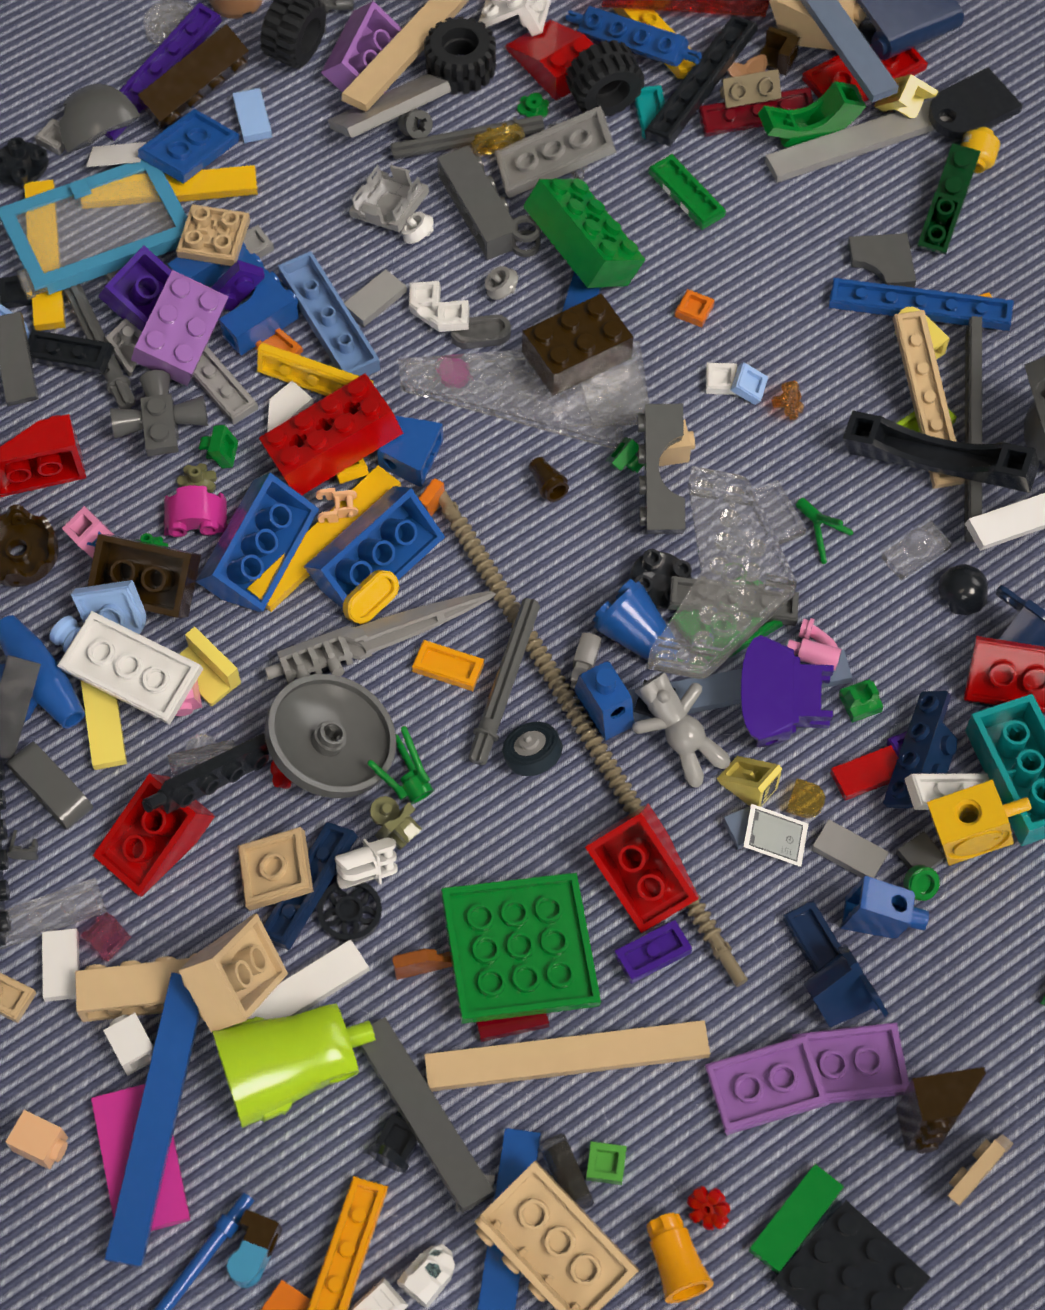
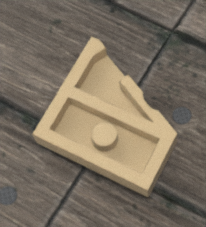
M1003 1134L992 1143L986 1139L973 1153L972 1156L977 1161L969 1171L962 1167L951 1179L949 1184L954 1188L948 1196L958 1205L962 1204L1014 1143Z

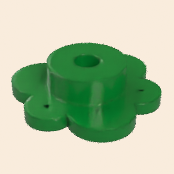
M536 92L529 96H523L520 99V104L517 106V112L520 115H526L527 118L539 115L544 118L548 115L549 101L543 99L542 95Z

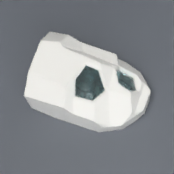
M444 1244L429 1247L423 1253H420L403 1272L397 1281L398 1285L427 1309L452 1278L455 1267L452 1251Z

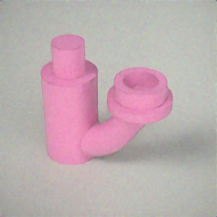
M803 619L799 632V637L803 638L802 643L789 640L787 647L794 649V655H798L801 662L813 665H834V671H836L842 649L838 648L835 641L828 634L814 625L815 619Z

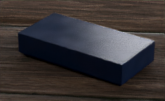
M814 900L783 915L784 923L814 973L839 954L838 947H840V944Z

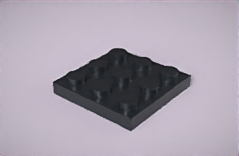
M845 1200L773 1279L772 1283L801 1310H903L931 1277L853 1205Z

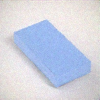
M257 88L232 93L244 143L272 138L261 89Z

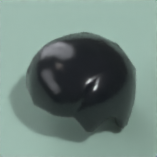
M960 564L950 567L940 576L939 595L941 600L944 599L947 602L952 613L971 615L979 612L987 604L988 582L985 575L978 568L967 564Z

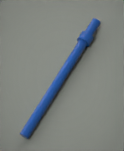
M243 1192L226 1215L222 1214L213 1225L215 1230L154 1310H172L226 1238L231 1239L238 1230L239 1226L237 1224L241 1220L245 1209L248 1210L255 1200Z

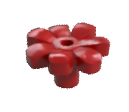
M698 1186L687 1198L688 1206L693 1208L689 1213L690 1219L693 1223L703 1220V1227L707 1230L713 1231L715 1227L723 1229L729 1222L727 1215L731 1212L729 1203L725 1202L724 1194L717 1188H713L708 1192L704 1186Z

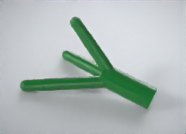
M803 497L797 501L796 508L813 522L820 561L822 564H826L827 558L820 525L823 523L849 536L853 534V530L843 526L842 520L823 515Z

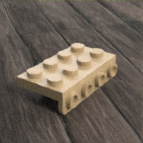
M536 1160L475 1220L478 1226L476 1229L478 1236L490 1247L495 1244L505 1254L501 1258L505 1265L516 1275L521 1271L531 1282L528 1288L532 1294L541 1302L547 1299L556 1310H600L639 1272L634 1263Z

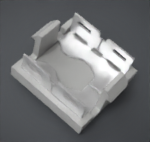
M377 164L367 177L366 185H361L352 197L353 206L349 210L350 216L400 232L408 222L407 219L413 215L429 193L428 185L420 183L419 177L412 184L409 176L410 170L394 165L390 166L393 178L389 177L387 172L380 171Z

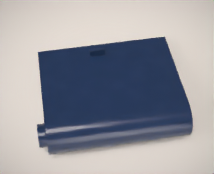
M856 0L877 29L872 37L871 48L881 60L890 59L956 30L964 22L963 10L956 0Z

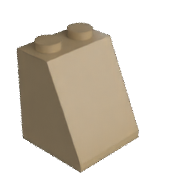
M769 0L778 29L800 37L799 46L834 50L800 0ZM838 0L858 28L866 17L862 8L856 0Z

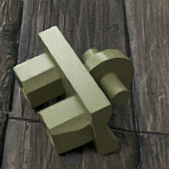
M381 796L375 799L370 806V817L374 823L382 826L375 836L379 840L387 837L393 838L397 848L401 850L422 830L410 816L416 809L408 802L399 810L397 802L388 796Z

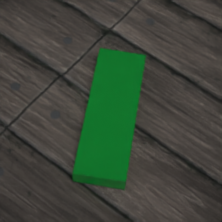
M814 1164L750 1247L749 1252L776 1274H779L841 1193L844 1186L818 1165Z

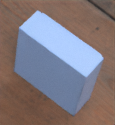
M743 362L737 368L730 391L756 405L762 400L768 376Z

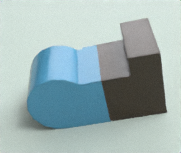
M245 1209L240 1225L246 1231L239 1250L234 1252L228 1259L227 1270L237 1286L250 1288L261 1279L280 1237L282 1228L279 1222Z

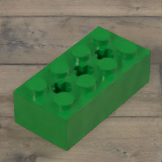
M539 179L523 205L524 209L587 288L628 286L646 260L639 252L638 246L622 231L621 225L613 220L605 210L604 204L595 198L589 190L587 183L581 179Z

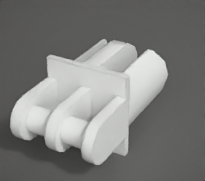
M383 838L368 843L366 839H363V847L335 856L338 886L341 889H345L373 879L380 885L382 884L381 878L395 874L398 871V866L394 863L397 859V854L393 851L396 847L395 840L393 838Z

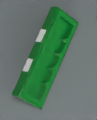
M673 154L649 167V175L701 230L725 217L726 209Z

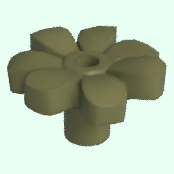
M199 463L197 466L186 465L183 468L185 475L177 478L178 487L190 485L206 486L207 492L213 493L216 489L214 482H216L217 476L214 470L207 471L206 464Z

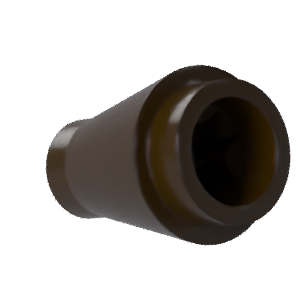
M537 457L530 462L529 470L533 474L541 497L550 502L562 499L569 490L567 478L551 466L543 457Z

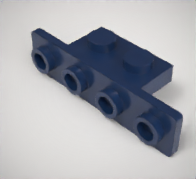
M923 691L920 693L883 800V804L887 808H913L904 780L909 775L948 774L958 743V739L943 723L951 699L948 691Z

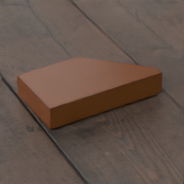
M424 948L392 957L396 980L452 967L450 951L437 954L435 949Z

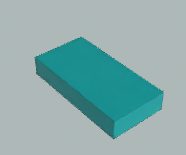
M661 85L643 87L639 97L635 98L634 103L642 139H646V128L665 105Z

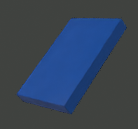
M193 109L138 149V157L184 184L239 142V134L200 111Z

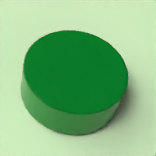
M915 865L905 874L903 885L905 889L915 893V899L926 901L934 897L938 892L940 879L937 872L930 867Z

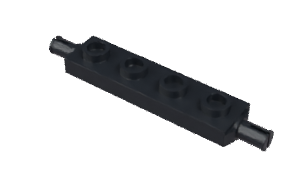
M262 733L166 780L156 794L143 799V808L150 813L160 807L169 814L180 807H187L194 800L204 795H211L218 788L230 782L234 783L242 776L254 770H260L268 762V754H270L265 734Z

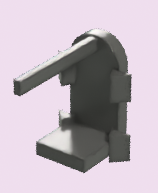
M14 830L8 856L12 859L37 860L39 848L37 839H33L32 846H29V849H21V846H14L17 830Z

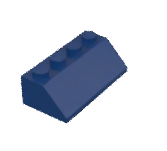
M271 472L253 480L196 582L221 600L263 612L319 508ZM284 554L278 569L260 600L248 591L247 588Z
M393 486L311 559L304 568L320 590L343 609V602L347 595L372 572L376 570L390 571L399 580L441 542L445 536L412 488Z

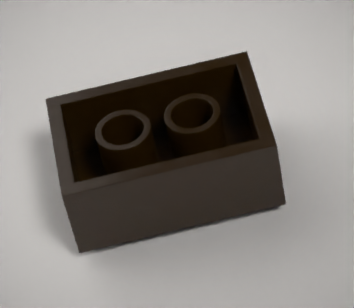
M601 293L523 330L522 353L552 396H555L631 359L634 337Z
M98 534L87 587L133 580L145 611L176 618L189 617L201 554L111 534Z

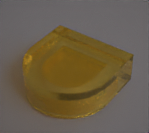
M796 779L786 812L804 818L817 816L822 811L825 803L823 790L816 784Z

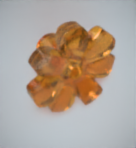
M794 380L784 382L781 386L783 393L772 398L773 407L775 409L784 407V413L786 416H789L790 420L798 419L799 413H803L804 404L800 402L802 396L799 384Z

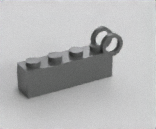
M469 145L437 157L438 177L487 260L513 251L520 257H531L540 250L539 235L541 229L529 215H522L512 219L505 198L503 196L499 197L492 176L486 175L480 156L474 155ZM525 222L531 223L535 226L536 230L535 232L530 230L518 231V225ZM535 241L536 244L530 250H522L517 247L516 242L529 243Z

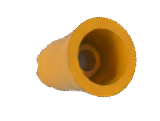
M674 1212L667 1213L647 1223L646 1228L651 1239L650 1246L661 1277L665 1302H683L708 1291L714 1285V1282L702 1264L688 1229L684 1228L680 1215Z

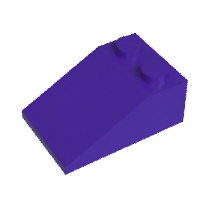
M143 245L106 284L98 297L122 319L126 318L139 330L143 331L172 270Z

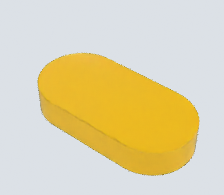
M376 570L372 572L345 598L343 602L345 617L349 621L358 624H365L372 620L396 597L399 590L397 577L390 571Z

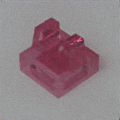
M107 912L103 916L99 915L96 918V923L88 931L85 930L81 934L82 938L99 958L107 963L131 938L115 917Z

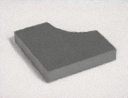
M907 233L849 237L848 248L852 267L864 268L873 272L882 280L883 284L915 287L916 276Z

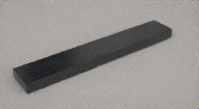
M735 15L731 16L703 53L701 60L699 59L700 62L693 66L646 128L645 136L647 139L667 146L673 144L757 32V22Z

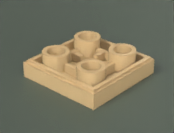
M192 204L176 249L177 257L232 266L238 260L251 220L250 214Z

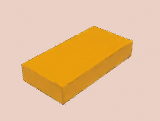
M423 640L412 665V672L473 692L484 667V659Z

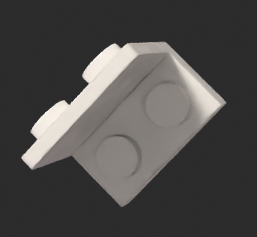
M486 0L479 22L482 21L488 27L519 14L521 24L527 27L532 36H535L543 31L551 0Z

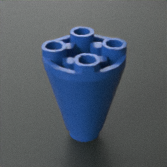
M630 579L618 590L619 594L615 597L616 601L613 604L607 601L594 614L595 617L592 621L595 624L593 627L654 665L657 663L663 668L679 653L680 649L675 645L677 641L644 586L639 581L635 583Z

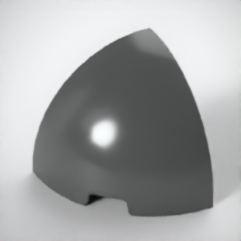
M101 83L90 84L76 90L64 101V116L59 121L60 133L64 146L69 153L90 146L109 131L128 126L141 115L133 103L116 88Z

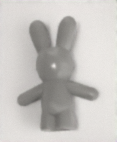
M661 672L635 689V693L647 705L654 718L636 721L633 723L632 729L636 734L665 729L667 743L679 754L685 780L691 787H700L703 783L704 774L695 751L699 750L713 766L720 769L729 767L730 757L725 750L706 736L700 721L687 714L701 694L702 686L699 683H692L680 700L666 673Z

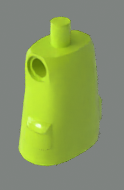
M329 1004L293 1016L266 1020L261 1017H254L239 1024L212 1031L242 1128L261 1120L266 1122L281 1114L285 1115L296 1101L324 1087L359 1074L353 1048L376 1041L369 1020L346 1028L337 1004Z

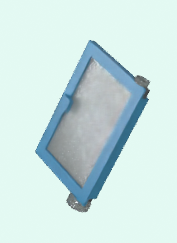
M142 159L140 162L127 163L0 207V220L24 268L17 271V275L27 300L35 298L37 294L46 291L50 295L120 270L143 245L155 256L176 250L187 220V215L163 171Z

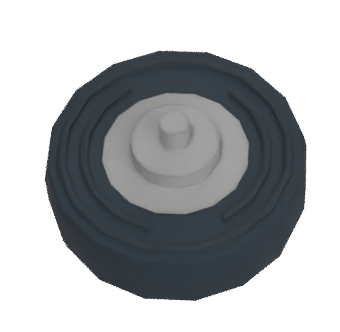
M539 721L529 722L509 733L503 743L502 753L507 766L514 773L522 776H534L548 771L557 763L561 757L563 746L557 730L550 724Z

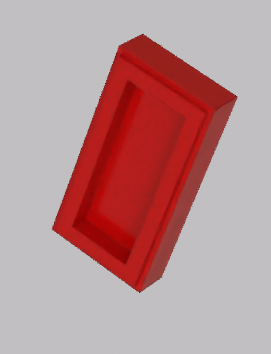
M892 745L833 767L830 774L844 801L889 784L898 756Z

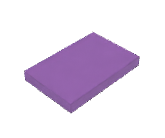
M897 1022L792 1035L791 1039L807 1034L829 1104L899 1096L904 1094L909 1085Z
M807 1034L705 1065L726 1135L829 1105Z

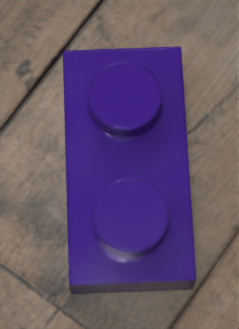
M237 260L211 288L228 296L224 309L232 311L265 278L264 270L262 267Z
M673 920L615 950L614 956L630 983L633 984L691 954L692 947L676 920Z

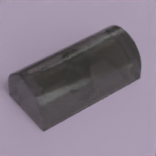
M560 1133L541 1143L539 1149L551 1177L583 1211L594 1207L593 1204L595 1202L565 1134Z

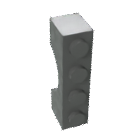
M645 404L643 413H638V432H644V444L638 445V463H644V476H639V495H645V507H639V525L645 526V534H683L685 531V498L669 490L663 483L659 472V460L663 452L683 438V404Z

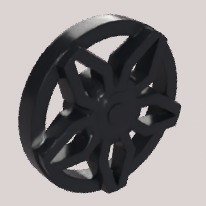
M335 882L326 889L318 902L317 914L322 929L333 939L347 942L351 939L355 943L365 939L376 930L381 921L382 905L378 893L373 887L364 882L352 886L358 889L353 891L351 896H348L345 891L341 890L338 883ZM366 891L363 900L360 901L357 897ZM333 893H336L342 898L337 902ZM370 895L375 901L376 911L369 906H365ZM330 898L332 905L336 908H331L323 914L324 905L327 899ZM368 913L374 919H364L363 914ZM337 915L336 920L326 921L331 916ZM358 922L363 925H369L365 930L358 933L360 928ZM342 923L341 930L343 934L334 931L330 927H337ZM348 925H354L352 934H348Z

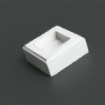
M706 363V394L736 395L730 390L737 371V364Z

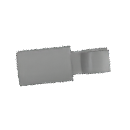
M582 633L573 659L574 669L570 681H572L570 689H575L580 674L594 668L602 639L598 635Z

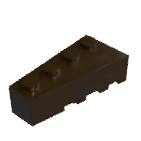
M225 24L138 94V102L160 129L165 125L171 126L182 117L181 114L189 108H195L203 101L205 96L220 88L227 80L247 67L249 50L232 29Z

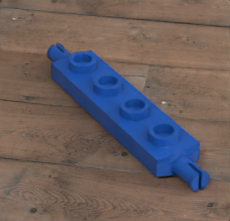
M589 6L584 14L569 10L566 15V21L579 25L577 31L585 34L590 39L599 42H610L612 40H616L618 43L623 42L630 48L632 53L675 67L683 60L698 64L700 62L698 59L701 60L702 57L701 52L688 49L689 41L685 36Z

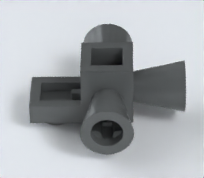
M163 370L147 371L140 377V382L146 396L140 398L142 410L110 408L114 437L116 439L144 429L147 456L179 452L178 424L208 426L204 395L174 405L172 394H169L171 380L169 373Z

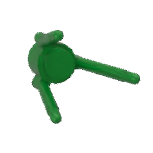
M402 726L401 732L408 751L398 734H396V745L409 770L400 779L402 785L400 786L373 760H369L367 764L396 792L400 800L408 798L411 804H415L432 794L434 789L429 783L430 778L423 768L407 727Z

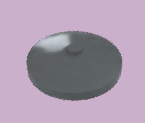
M313 674L292 681L276 696L266 716L265 740L274 763L290 781L315 795L328 798H350L363 794L382 780L368 766L367 762L373 760L387 773L395 757L396 732L386 708L368 689L341 676Z

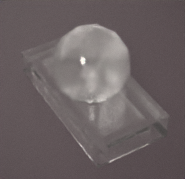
M930 521L921 528L911 529L904 536L903 540L883 552L881 559L902 581L949 550L952 543Z
M197 733L191 736L186 742L185 751L168 755L173 777L235 747L234 740L217 743L211 735L206 733Z

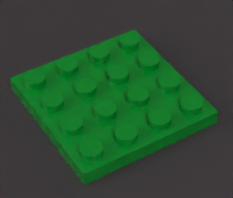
M577 873L441 889L461 1024L600 1007V992Z

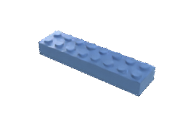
M310 251L278 265L279 277L287 290H292L299 302L298 308L334 366L358 376L364 373L368 376L379 371L380 360L313 253Z

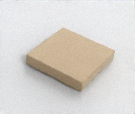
M301 827L238 846L245 907L248 910H255L314 892L306 835Z

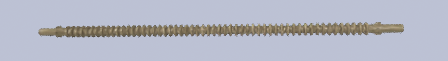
M444 488V492L439 499L442 513L451 522L450 529L455 531V536L459 538V543L464 545L463 550L468 552V558L473 559L472 564L477 566L476 571L481 573V579L486 580V587H490L489 591L496 593L494 600L499 602L498 607L503 609V615L508 616L507 621L513 623L511 626L513 628L520 603L515 602V595H510L512 590L506 587L507 582L502 580V574L497 573L498 568L493 566L494 561L489 559V553L484 552L485 547L480 545L481 540L476 538V532L471 531L472 526L467 524L468 519L461 516L458 505L451 500ZM532 629L525 651L531 652L529 655L530 659L535 660L534 665L536 667H540L538 672L545 674L543 680L549 682V689H554L552 695L558 697V704H563L561 709L563 712H567L566 718L572 719L571 726L577 727L575 730L576 734H582L580 737L581 742H586L585 748L591 750L589 755L596 757L594 763L601 765L599 771L605 773L604 779L606 781L610 780L608 786L615 788L613 794L620 796L618 802L625 804L623 810L624 812H629L628 815L643 807L640 806L642 800L635 798L637 792L630 790L632 784L625 782L627 776L621 775L622 768L616 767V759H611L613 753L606 751L608 745L602 744L603 737L597 736L598 729L592 728L594 725L593 721H587L589 715L583 713L584 707L582 705L578 706L580 700L573 698L575 692L569 690V683H564L566 677L560 675V668H555L557 663L551 660L552 655L546 653L547 647L541 646L543 640L537 638L538 632ZM698 895V900L685 907L689 909L687 915L694 917L692 923L699 925L697 930L699 933H704L703 941L710 943L716 960L719 959L735 986L739 987L746 983L748 979L732 955V948L729 943L725 942L724 938L721 937V928H715L716 920H710L711 912L704 910L706 904L699 902L701 896Z

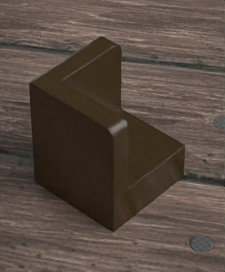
M770 26L766 32L765 46L759 54H764L767 57L768 65L766 69H778L779 74L787 76L797 58L800 37Z

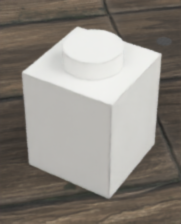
M136 1013L130 1016L122 1015L117 1017L109 1024L110 1027L103 1030L127 1076L151 1063L154 1047Z

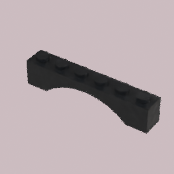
M853 410L843 435V440L849 454L1027 493L1031 492L1040 465L1036 449L1006 442L972 444L945 440L908 429L882 416Z

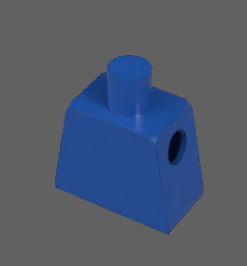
M395 416L404 434L377 449L378 465L412 484L422 487L443 443V424Z
M606 661L580 674L574 691L604 740L606 741L632 728L634 723L632 697L611 663ZM612 712L618 713L616 716H611Z
M864 876L845 897L841 929L892 939L898 938L908 927L924 931L928 924L929 911L914 907L915 893L913 891Z

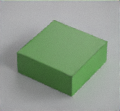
M591 1141L586 1181L622 1185L627 1146Z

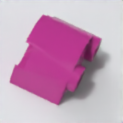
M190 485L177 488V494L171 497L165 496L164 536L183 537L187 534V531L192 529H198L204 535H215L225 531L227 527V499L223 493L220 492L218 495L208 493L206 486Z

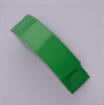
M834 81L823 96L806 107L787 110L763 106L758 115L768 136L779 137L783 147H792L845 129L862 113L866 105L856 85Z

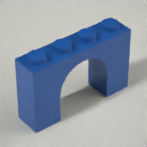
M244 242L238 260L262 267L265 278L255 287L254 293L246 302L219 318L223 338L240 356L254 348L259 340L263 342L274 335L275 330L278 328L282 330L299 319L297 310L299 302L292 290H286L281 285L278 276L273 271L268 272L265 269L259 256L256 253L251 254L246 249ZM178 257L167 263L168 268L208 287L213 286L231 267Z

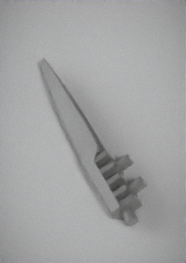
M485 591L444 600L390 615L357 627L345 626L278 651L280 662L264 668L267 678L271 680L284 675L289 684L295 678L308 676L311 672L323 674L321 669L327 666L332 675L342 676L344 669L340 663L341 661L345 660L347 666L353 664L352 658L357 660L372 656L373 652L414 637L468 612L493 598L496 593Z

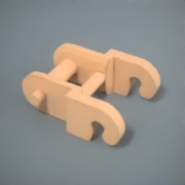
M335 488L320 489L316 492L318 500H322L323 495H325L327 500H334L335 502L333 511L318 514V521L320 523L325 521L324 518H328L329 523L339 522L338 518H351L358 514V509L353 507V499L357 497L355 491H336ZM339 501H346L347 507L340 508Z

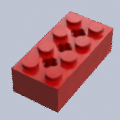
M366 373L265 433L259 437V440L287 485L300 495H304L404 433L391 408Z

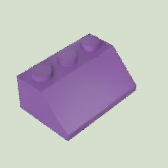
M374 1L352 11L321 73L343 92L402 28Z

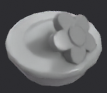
M505 266L493 269L485 279L487 295L491 299L500 300L510 295V293L514 294L518 283L517 272Z

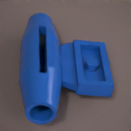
M9 615L0 620V645L6 658L10 655L41 664L24 723L31 718L34 709L39 704L63 728L67 729L77 725L84 718L85 711L67 675L57 667L58 663L43 642L16 616ZM5 664L0 665V680Z

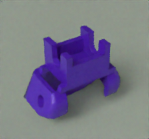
M762 635L753 638L743 660L741 709L745 727L750 736L756 739V747H768L789 740L791 734L796 733V727L829 728L830 721L833 719V711L821 710L822 683H830V676L833 675L834 665L800 664V657L794 656V649Z

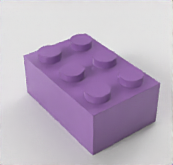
M172 270L137 341L131 360L151 370H163L169 373L172 380L188 386L225 308L228 296Z

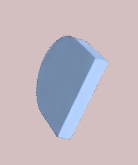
M133 580L75 588L71 593L83 623L90 612L93 611L138 634L145 627L146 612Z

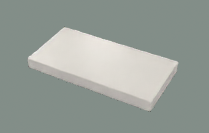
M93 611L90 612L57 665L62 671L169 725L204 669L200 664Z

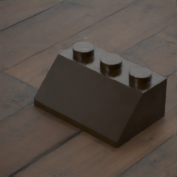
M985 1067L911 1079L896 1108L906 1151L917 1149V1153H929L939 1149L938 1145L943 1143L986 1075Z

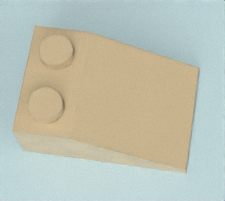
M258 914L251 915L196 953L179 970L184 986L189 990L198 1007L200 1017L206 1022L211 1033L212 1031L221 1030L246 1021L288 975Z

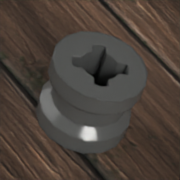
M415 108L399 116L398 127L404 135L420 139L429 135L433 127V121L426 111Z

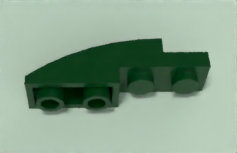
M952 143L917 247L946 255L981 151Z

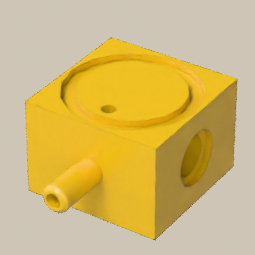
M993 779L927 802L933 825L949 866L1014 844L1008 817L1029 811L1032 808L1027 797L1003 805Z

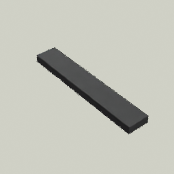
M384 1017L371 1024L376 1041L359 1047L460 1211L464 1213L494 1196V1190L387 1019Z

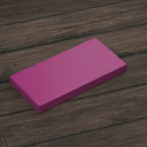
M145 1084L91 1098L113 1218L116 1213ZM174 1134L151 1231L191 1221Z

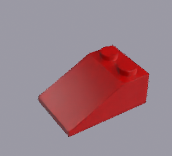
M548 20L544 24L542 33L532 36L530 32H527L506 44L505 49L557 101L571 93L565 76L568 75L566 71L572 65V60L577 58L580 52L590 48L589 46L594 43L585 34L553 20Z
M69 414L55 415L48 419L39 420L0 447V498L87 478L81 448Z
M148 774L92 855L138 896H143L199 841L215 818V815L197 800H194L187 807H180L169 814L160 807L150 813L145 811L142 806L143 799L156 794L164 782L170 779L169 776Z
M649 803L594 836L585 846L641 933L699 899L668 832Z

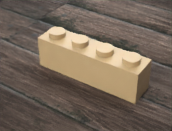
M196 953L190 955V958L184 959L165 956L155 959V962L141 963L130 960L122 962L120 966L106 967L95 964L85 967V970L75 971L76 1011L82 1022L115 1019L122 1015L130 1016L134 1013L137 1016L162 1013L171 973L180 974L179 970Z

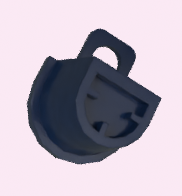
M1000 585L996 595L1019 611V613L999 639L1045 647V610L1029 599L1026 602L1007 587Z
M846 944L838 947L839 954L803 982L830 1028L871 1009L875 1011L880 1010L884 1017L889 1015L879 995Z

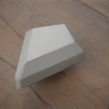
M125 318L106 336L105 341L113 345L114 355L126 373L131 376L137 365L131 358L142 331Z

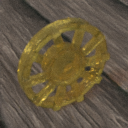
M503 123L498 128L492 129L489 127L486 128V132L476 134L474 136L475 139L470 143L475 154L490 155L495 154L494 151L524 139L525 134L523 128L518 123L513 125Z

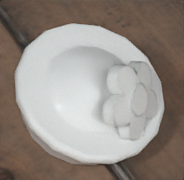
M423 212L413 213L401 230L406 243L414 244L419 242L426 236H430V233H433V217Z

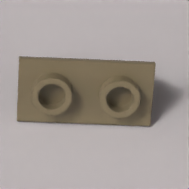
M778 69L722 79L723 87H720V96L725 98L726 108L782 98Z

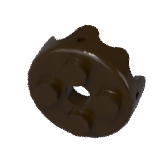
M11 505L7 512L0 516V584L10 587H21L39 581L51 571L57 561L59 546L55 531L44 515L35 516L21 505ZM16 546L27 547L26 551L19 556L10 554Z

